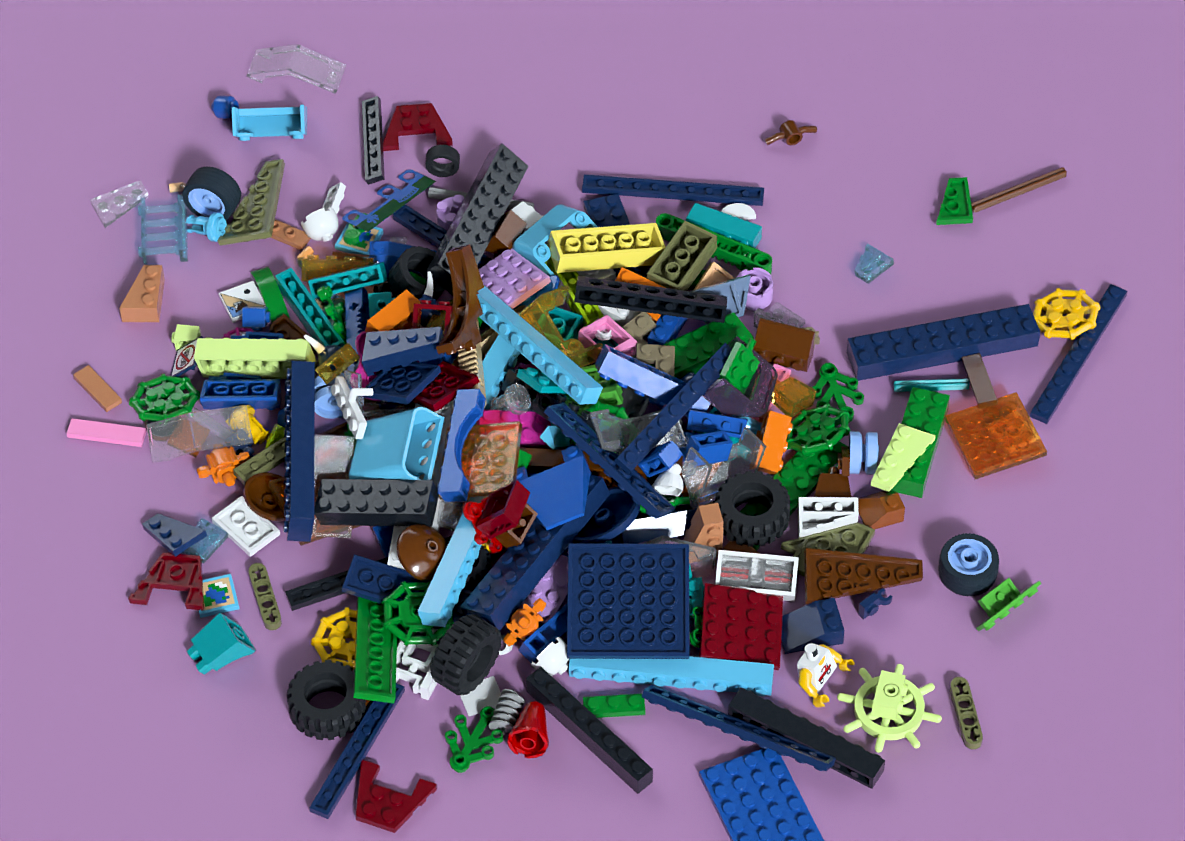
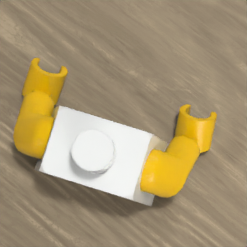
M811 643L805 646V653L797 663L798 683L800 688L809 697H813V705L815 707H825L823 703L829 702V698L825 694L818 695V692L836 669V663H839L841 671H851L847 668V664L855 665L852 659H842V655L829 646Z

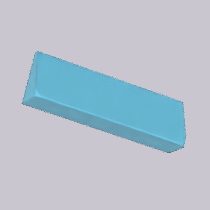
M548 426L540 436V439L552 449H565L573 446L570 444L571 438L566 437L557 426Z

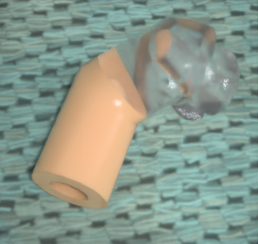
M170 183V193L183 191L186 183Z

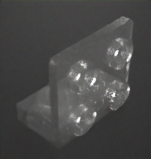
M778 302L767 312L760 308L754 312L753 326L755 328H758L760 318L798 328L805 324V319Z

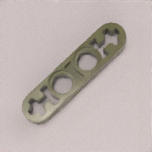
M255 563L249 567V577L263 624L268 630H276L281 626L282 621L266 567L261 563ZM256 571H259V573L261 574V579L259 580L257 578V574L255 573ZM260 586L268 587V589L264 592H260L257 590ZM266 601H270L273 603V605L268 608L262 606V604ZM269 614L273 615L275 622L270 621Z
M956 677L951 681L950 693L962 739L967 748L978 749L982 744L983 734L970 686L965 678ZM956 685H960L962 694H960L959 688ZM966 701L969 703V706L962 708L958 703ZM965 718H970L974 721V723L972 725H966L963 722V720ZM973 731V737L976 741L970 739V732Z

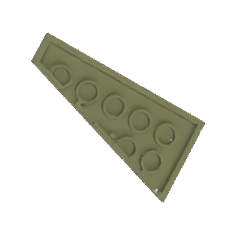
M283 159L265 162L257 175L258 180L255 185H251L249 188L250 193L248 196H244L233 214L234 219L231 224H227L225 227L226 232L217 240L220 246L272 237L285 167Z

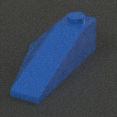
M370 241L369 265L384 262L388 278L390 269L406 249L413 246L391 241ZM409 270V272L412 271V272H414V273H416V274L419 273V272L414 271V270Z

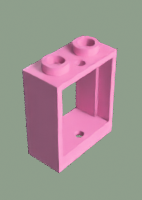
M608 315L596 319L588 326L582 327L578 333L577 344L596 361L602 351V348L592 340L596 338L597 330L600 332L605 329L608 332L612 330L611 338L618 344L614 349L631 357L636 353L637 341Z

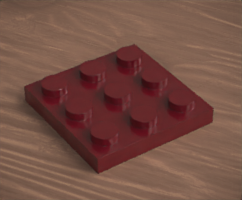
M443 361L438 364L441 373L412 401L433 411L440 410L444 405L454 400L457 390L472 389L473 386L478 384V376Z

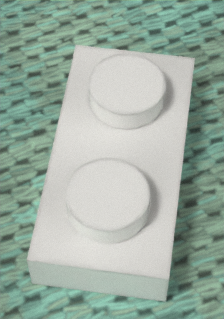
M340 182L329 188L322 207L325 211H330L329 207L335 210L336 214L338 213L346 188L343 183Z

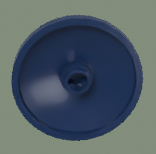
M619 486L608 488L610 495L574 538L573 542L575 544H601L611 540L632 524L639 513L640 505L635 503L631 498L632 496L627 491L619 488Z

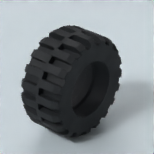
M746 471L745 474H741V472L735 474L734 478L729 477L725 480V483L720 485L715 496V503L719 504L723 518V535H727L726 538L731 542L736 541V544L741 546L745 544L748 547H753V545L760 547L765 546L767 542L769 544L774 542L775 537L780 538L783 535V531L788 527L790 517V496L786 487L782 486V482L778 479L774 480L772 475H764L760 471H757V473ZM757 502L763 504L769 510L758 516H748L740 513L736 508L743 503Z
M473 614L459 618V621L454 622L452 627L446 631L445 636L440 640L439 646L435 649V655L432 657V665L430 666V673L434 681L456 695H467L470 691H474L490 673V669L494 666L496 658H498L499 649H501L502 645L500 631Z
M325 660L323 663L319 661L313 662L314 665L311 666L308 664L303 667L302 672L298 671L294 675V679L290 681L289 689L287 690V702L292 723L296 725L300 732L303 733L305 731L306 736L310 738L315 736L317 740H323V738L334 740V737L339 736L342 738L346 736L347 732H353L356 729L355 725L358 726L363 719L362 717L366 713V700L353 698V668L349 665L343 666V663L339 661L332 663L331 660ZM326 691L337 692L345 697L339 705L329 709H319L309 704V701L315 695Z

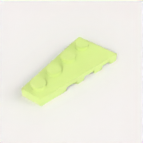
M899 423L871 480V486L889 492L904 476V472L911 468L914 461L926 451L928 445L935 441V435Z

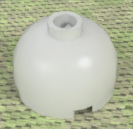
M329 207L330 211H325L322 208L305 217L307 221L305 223L302 221L301 226L309 238L316 241L323 240V242L333 238L338 229V217L333 208Z
M560 637L556 638L558 643L554 644L551 642L536 657L538 660L537 664L531 663L535 670L542 667L548 674L553 676L557 673L562 675L569 668L567 665L569 661L567 659V644Z

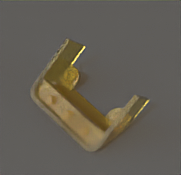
M566 285L541 294L518 315L579 367L596 362L603 344L599 343L584 348L583 344L577 339L564 341L548 313L555 307L564 304L569 286Z

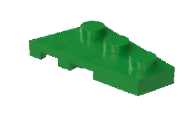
M967 177L949 178L936 225L973 223Z

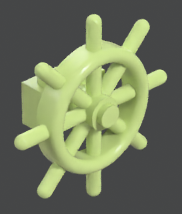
M902 664L896 665L894 673L881 670L880 676L874 678L871 677L865 668H860L859 674L865 683L859 688L856 696L845 693L837 695L839 701L854 704L856 720L845 725L843 728L844 732L849 733L861 727L865 732L877 738L874 748L877 753L882 752L885 740H899L905 737L913 748H919L920 742L913 733L918 729L922 720L936 723L942 720V717L938 714L924 712L925 703L923 695L933 691L935 688L934 684L928 683L917 688L912 682L905 679L906 675H902L904 669ZM873 692L875 695L874 700L867 699L866 697ZM913 701L916 709L903 707V705ZM863 706L872 708V712L866 715ZM900 715L909 716L912 719L905 723ZM882 717L881 725L874 723L873 720ZM890 720H893L898 727H889Z

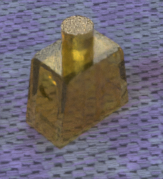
M347 343L318 366L315 371L328 384L356 362L360 356ZM331 364L336 367L334 371L330 369Z
M789 377L782 382L773 378L768 384V387L773 390L771 402L787 416L794 417L801 413V410H806L813 406L817 390L793 377Z

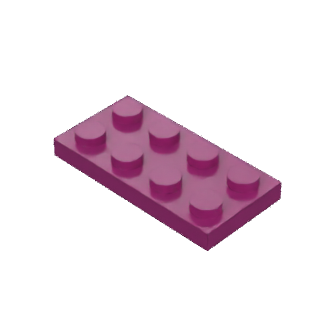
M484 410L483 416L476 422L479 438L519 448L552 449L540 439L541 434L548 426H551V423L536 412Z

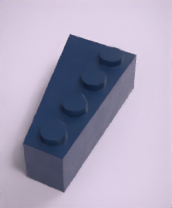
M441 327L366 332L362 364L367 376H372L374 372L383 370V372L391 371L392 367L402 365V367L410 366L415 361L421 363L444 357L445 353L438 354L436 346L444 339Z

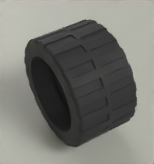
M413 246L406 249L390 269L387 278L388 286L395 297L407 289L417 299L422 298L426 285L417 282L411 276L409 270L417 271L427 279L425 272L436 252L422 246ZM433 280L432 298L437 301L445 289Z

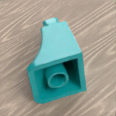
M219 613L191 639L193 645L187 650V653L195 661L202 657V660L196 664L199 672L205 675L212 669L218 671L241 657L253 654L256 648L237 622Z

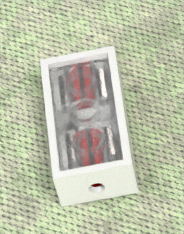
M719 550L715 585L783 596V601L795 602L799 557Z

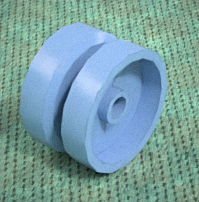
M329 372L319 375L315 379V412L319 416L329 419L343 417V413L331 393V387L335 383L336 376H344L351 390L348 375L340 372Z
M850 431V474H859L861 472V462H864V472L866 475H874L877 470V463L879 462L878 433L867 432L865 444H862V434Z

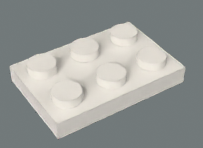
M242 496L212 517V523L250 557L280 535V530L268 519L254 513Z

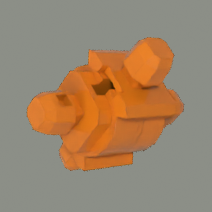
M216 444L213 446V451H211L210 455H206L208 465L197 469L199 478H206L212 475L214 483L220 482L225 483L228 487L233 486L237 478L233 473V469L249 460L250 455L248 452L236 455L232 446L228 449L221 444Z
M541 598L533 603L534 606L532 608L528 604H523V608L517 610L512 615L511 622L506 624L507 628L512 632L507 633L503 640L508 646H512L517 641V637L522 641L527 640L526 636L532 635L538 629L539 621H544L543 617L538 614L546 607V602Z

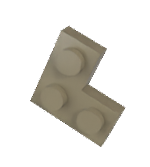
M641 312L622 328L637 343L647 344L643 336L657 325L647 312Z
M637 343L636 359L646 364H655V368L674 376L675 346Z

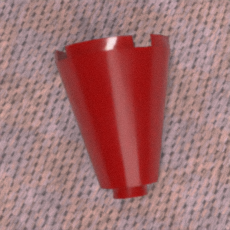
M535 701L528 702L508 735L507 743L509 748L517 755L518 753L524 754L525 758L540 757L544 755L549 746L545 707Z

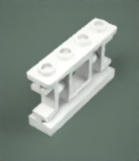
M433 628L431 630L434 634L438 629ZM419 632L420 634L427 636L426 632ZM399 639L396 683L399 679L413 683V693H420L421 698L429 700L437 685V682L431 676L430 666L432 665V657L435 655V649L439 645L408 644L406 646ZM416 647L431 652L426 662L411 658ZM401 661L402 665L409 667L408 671L398 668ZM417 670L427 673L424 680L422 676L415 674Z

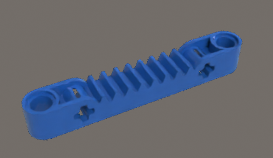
M364 287L345 294L348 381L351 389L354 388L352 377L359 365V355L355 341L357 336L365 331L367 321L370 319L369 297Z

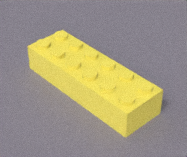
M657 223L555 230L550 232L547 245L551 251V259L557 273L653 266L666 248Z

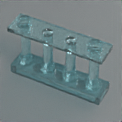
M178 195V202L172 205L146 206L145 197H142L141 205H138V213L141 216V246L138 247L139 258H143L144 265H147V255L176 253V255L180 256L181 262L188 261L187 206L183 201V196ZM178 213V216H175V218L147 220V214ZM172 225L178 227V230H175V232L147 234V227ZM170 239L178 241V244H175V246L147 248V241Z

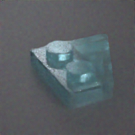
M867 244L865 246V253L861 255L860 263L857 264L854 270L855 276L869 284L893 266L894 259Z

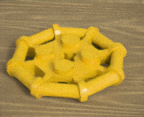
M1056 288V291L1034 302L1033 315L1039 330L1044 333L1046 338L1057 337L1074 340L1076 336L1095 328L1100 304L1090 298L1083 289L1062 290ZM1062 297H1071L1075 299H1063ZM1082 300H1083L1088 306L1083 307V306L1081 305ZM1042 310L1046 311L1045 316H1040ZM1086 314H1090L1088 319H1085Z
M345 607L342 611L320 619V625L314 638L311 639V645L315 647L322 659V663L325 660H331L332 663L339 661L343 663V666L349 665L354 670L355 661L352 660L355 659L356 622L350 621V617L357 618L356 610ZM346 617V621H340L336 626L332 624ZM326 629L331 631L328 638L322 639ZM352 638L354 641L346 643L345 639ZM323 646H329L332 652L327 654ZM337 657V658L345 659V660H348V662L342 661V660H339V659H335V658Z

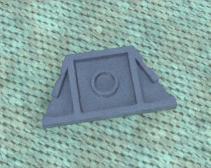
M748 274L691 292L727 296L726 315L734 312L737 317L744 316L751 276ZM703 320L706 324H709V323L712 322V321H705V320Z

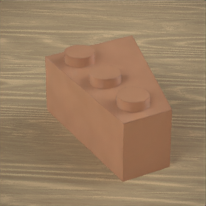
M143 265L119 308L122 322L160 321L165 282L162 265Z
M718 503L698 506L691 520L690 528L685 531L684 540L679 542V544H689V562L709 558L715 559L718 557L719 550H723V518Z

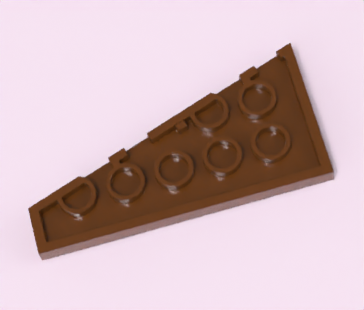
M806 548L804 551L805 604L920 582L923 578L922 560Z

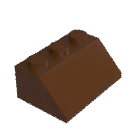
M760 318L755 337L757 343L753 348V355H759V361L775 363L797 371L807 372L813 358L815 332Z

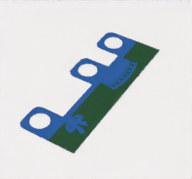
M406 170L398 176L400 180L408 183L406 187L400 190L392 185H386L377 194L388 199L368 215L352 210L343 216L342 219L369 232L436 181L414 170ZM406 173L415 174V177L410 180L404 179L403 176ZM387 188L394 190L391 195H384L382 193ZM356 213L359 215V218L352 221L348 219V216Z

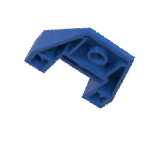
M576 445L561 451L565 463L531 477L525 466L507 473L509 484L518 480L530 492L526 503L538 513L535 519L546 530L584 516L591 471L583 451L577 448Z

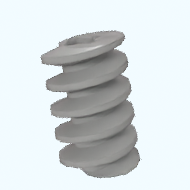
M510 689L502 690L499 702H497L493 713L494 715L489 723L491 731L498 729L503 732V735L510 733L525 703L522 697Z

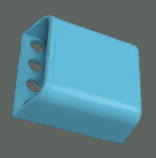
M417 407L366 420L367 426L363 439H357L349 479L421 480L418 477L424 474L423 480H431L444 423L443 416L427 408ZM435 424V428L428 432L429 427ZM428 441H432L431 445L424 449L425 444ZM428 457L426 464L421 465V461Z

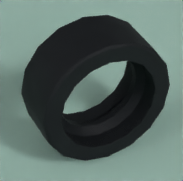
M436 145L428 149L425 166L429 173L437 177H449L456 174L459 170L460 154L455 148L448 145ZM438 158H445L452 162L448 164H440L433 160Z

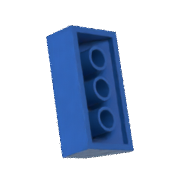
M280 379L204 380L200 395L203 409L211 411L219 409L234 411L242 405H251L255 410H275L280 408L282 400Z

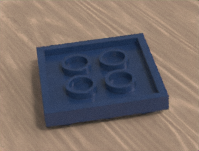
M412 362L410 366L402 367V365L392 367L391 371L387 372L382 370L365 387L373 388V395L363 397L409 404L441 373L440 366Z

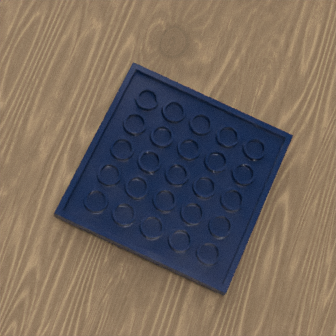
M569 544L567 659H689V544Z

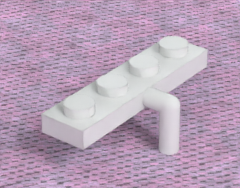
M336 376L335 383L331 387V393L335 397L337 405L340 407L343 417L346 419L355 439H363L367 422L356 402V397L372 396L373 388H352L350 390L344 376Z

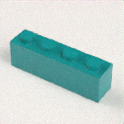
M698 203L694 204L686 217V221L755 249L762 238V226Z
M384 262L313 278L308 283L311 295L315 299L319 298L317 289L322 286H329L333 294L382 283L388 279Z

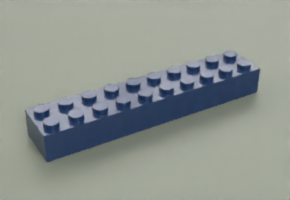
M1025 304L851 337L847 339L846 353L855 378L861 381L962 361L964 356L978 353L981 354V357L1037 347L1040 330L1030 305Z
M291 361V368H287L285 380L286 410L284 422H286L284 437H286L284 453H286V457L284 458V469H286V473H284L285 521L283 533H287V541L311 542L314 525L315 362Z
M590 475L584 516L546 530L535 519L522 543L518 546L509 547L460 606L464 616L476 615L500 631L608 498L610 492L603 477Z

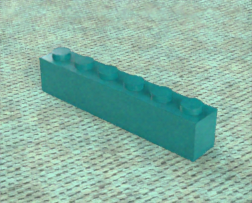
M289 268L275 275L282 296L310 336L323 346H345L341 336L336 333L333 325L294 270Z

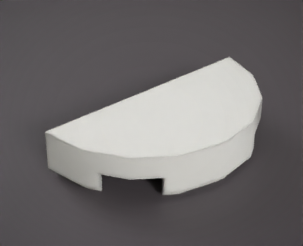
M743 203L727 205L721 211L743 220L756 219L754 210Z

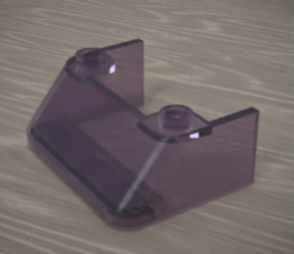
M738 336L727 344L732 349L736 342L742 343L745 347L747 345ZM752 350V353L760 363L744 395L724 378L703 395L722 415L761 417L768 411L778 374L776 369L756 351Z

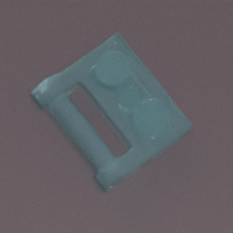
M201 518L197 522L196 527L205 530L207 536L182 553L200 556L204 564L228 538V533Z

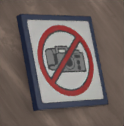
M198 338L177 349L171 376L179 377L189 370H195L197 363L194 359Z

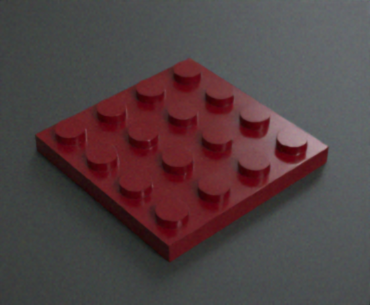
M705 583L703 586L699 657L774 664V670H779L783 596Z

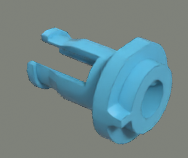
M214 212L210 217L189 215L186 220L188 224H196L191 229H187L188 233L195 232L207 235L208 239L212 242H218L219 237L223 236L226 232L225 227L227 223L221 213Z

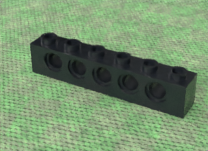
M524 368L508 369L501 387L502 391L546 420H548V416L544 411L548 406L566 403L584 422L596 431L599 420L593 417L594 414L592 412L581 409L578 403L567 400V396L564 394L537 392L517 377L518 370Z

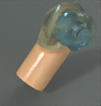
M307 246L297 256L298 266L303 270L308 269L311 264L308 258L314 251L310 246Z

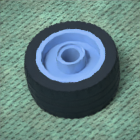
M208 166L198 168L191 175L182 193L184 203L196 216L210 217L212 213L216 212L221 213L225 220L233 214L241 199V190L234 178L223 170Z
M963 533L952 537L944 544L939 557L938 570L939 577L947 589L955 594L971 597L985 593L996 581L999 569V555L991 541L978 534Z

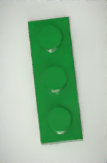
M642 693L583 697V706L597 718L645 715V699L642 698Z

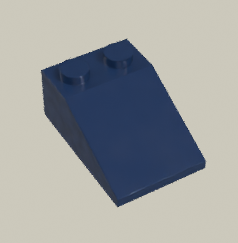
M835 598L814 601L782 616L781 643L784 654L805 651V646L811 643L816 645L824 644L826 646L844 643L845 630Z

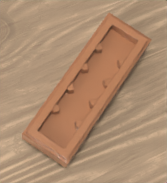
M275 219L272 237L270 238L302 251L311 238L304 231Z

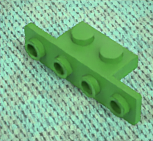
M1010 578L1005 579L978 600V603L989 618L976 627V629L980 631L985 628L987 631L996 624L994 621L998 617L1000 620L1010 613L1009 609L1011 607L1015 609L1024 603L1023 598L1025 596L1031 597L1038 592L1037 587L1042 583L1037 581L1020 593Z

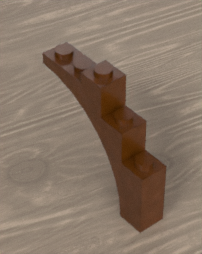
M470 244L456 247L446 252L452 278L453 311L447 334L442 342L436 346L438 354L446 352V355H450L461 349L470 351L477 348L476 345L482 341L476 321L483 314L477 294H479V290L484 288Z

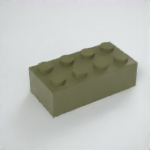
M684 221L647 273V279L669 289L687 291L716 251L717 236Z

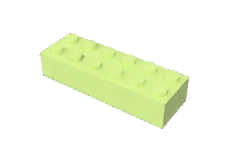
M198 338L194 359L203 377H219V375H224V373L257 375L262 378L286 379L287 368H291V361L315 362L316 364V358L310 343L305 339Z

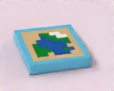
M347 223L335 244V249L369 259L370 241H379L383 235V229L374 227L369 232L364 231L359 236L357 244L349 245L344 241L345 231L349 225Z
M231 574L203 580L204 611L199 610L200 618L239 609Z

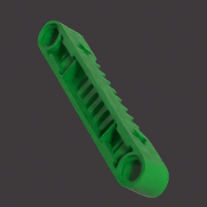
M667 213L658 215L656 223L662 239L670 242L685 220ZM700 227L717 236V249L711 256L712 258L717 256L719 261L721 259L725 263L729 261L732 266L735 264L741 271L761 268L771 275L772 257L769 254Z

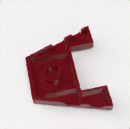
M432 103L396 106L383 142V151L399 150L398 136L435 133L437 145L453 146V142Z
M163 552L149 570V575L146 579L141 580L138 584L136 592L134 594L131 593L129 596L130 604L147 605L152 589L157 588L187 591L189 593L185 602L186 609L204 611L201 557L179 554L175 557L171 553Z
M362 760L356 809L357 821L395 833L413 815L412 813L426 802V798L437 790L436 783L419 779L411 796L373 784L380 771V765Z

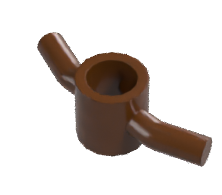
M789 120L780 126V132L764 140L767 146L780 139H784L790 146L796 145L802 140L803 133H816L817 127H798L795 121Z

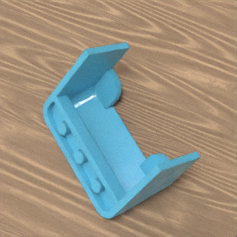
M300 105V107L252 109L232 107L233 136L239 137V141H249L250 137L293 136V139H304L303 135H307V107L305 105Z
M559 204L514 241L512 249L548 276H556L545 264L551 256V251L545 244L549 239L550 232L560 230L568 222L576 229L595 228L597 225L586 213Z

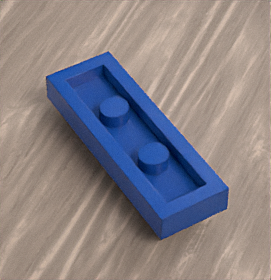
M690 410L687 430L705 433L725 431L730 437L744 439L748 419Z

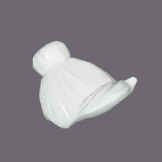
M675 463L670 469L661 473L652 486L662 495L679 496L683 491V480L680 476L681 466Z

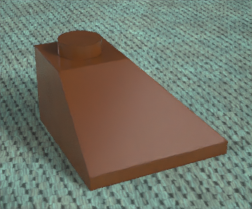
M885 490L858 498V513L865 526L879 529L904 521L905 506L898 492L893 490L888 492Z

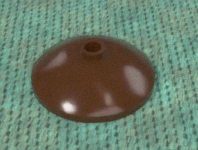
M259 473L250 477L243 490L244 499L248 507L262 518L272 521L285 520L284 477L274 473Z
M414 524L407 527L399 535L397 555L400 563L410 575L422 581H432L448 544L443 536L434 528L424 524Z

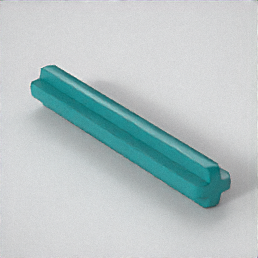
M969 379L894 381V391L909 392L912 390V387L929 391L968 390Z

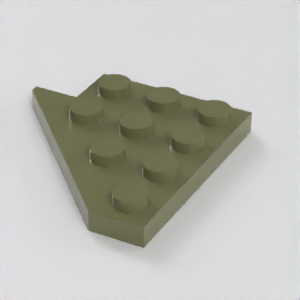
M857 522L783 542L781 549L794 554L793 557H799L798 574L805 577L804 551L806 548L864 554L875 535V529Z

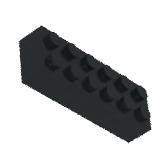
M321 479L314 515L320 525L411 526L414 524H424L432 527L439 494L433 480Z

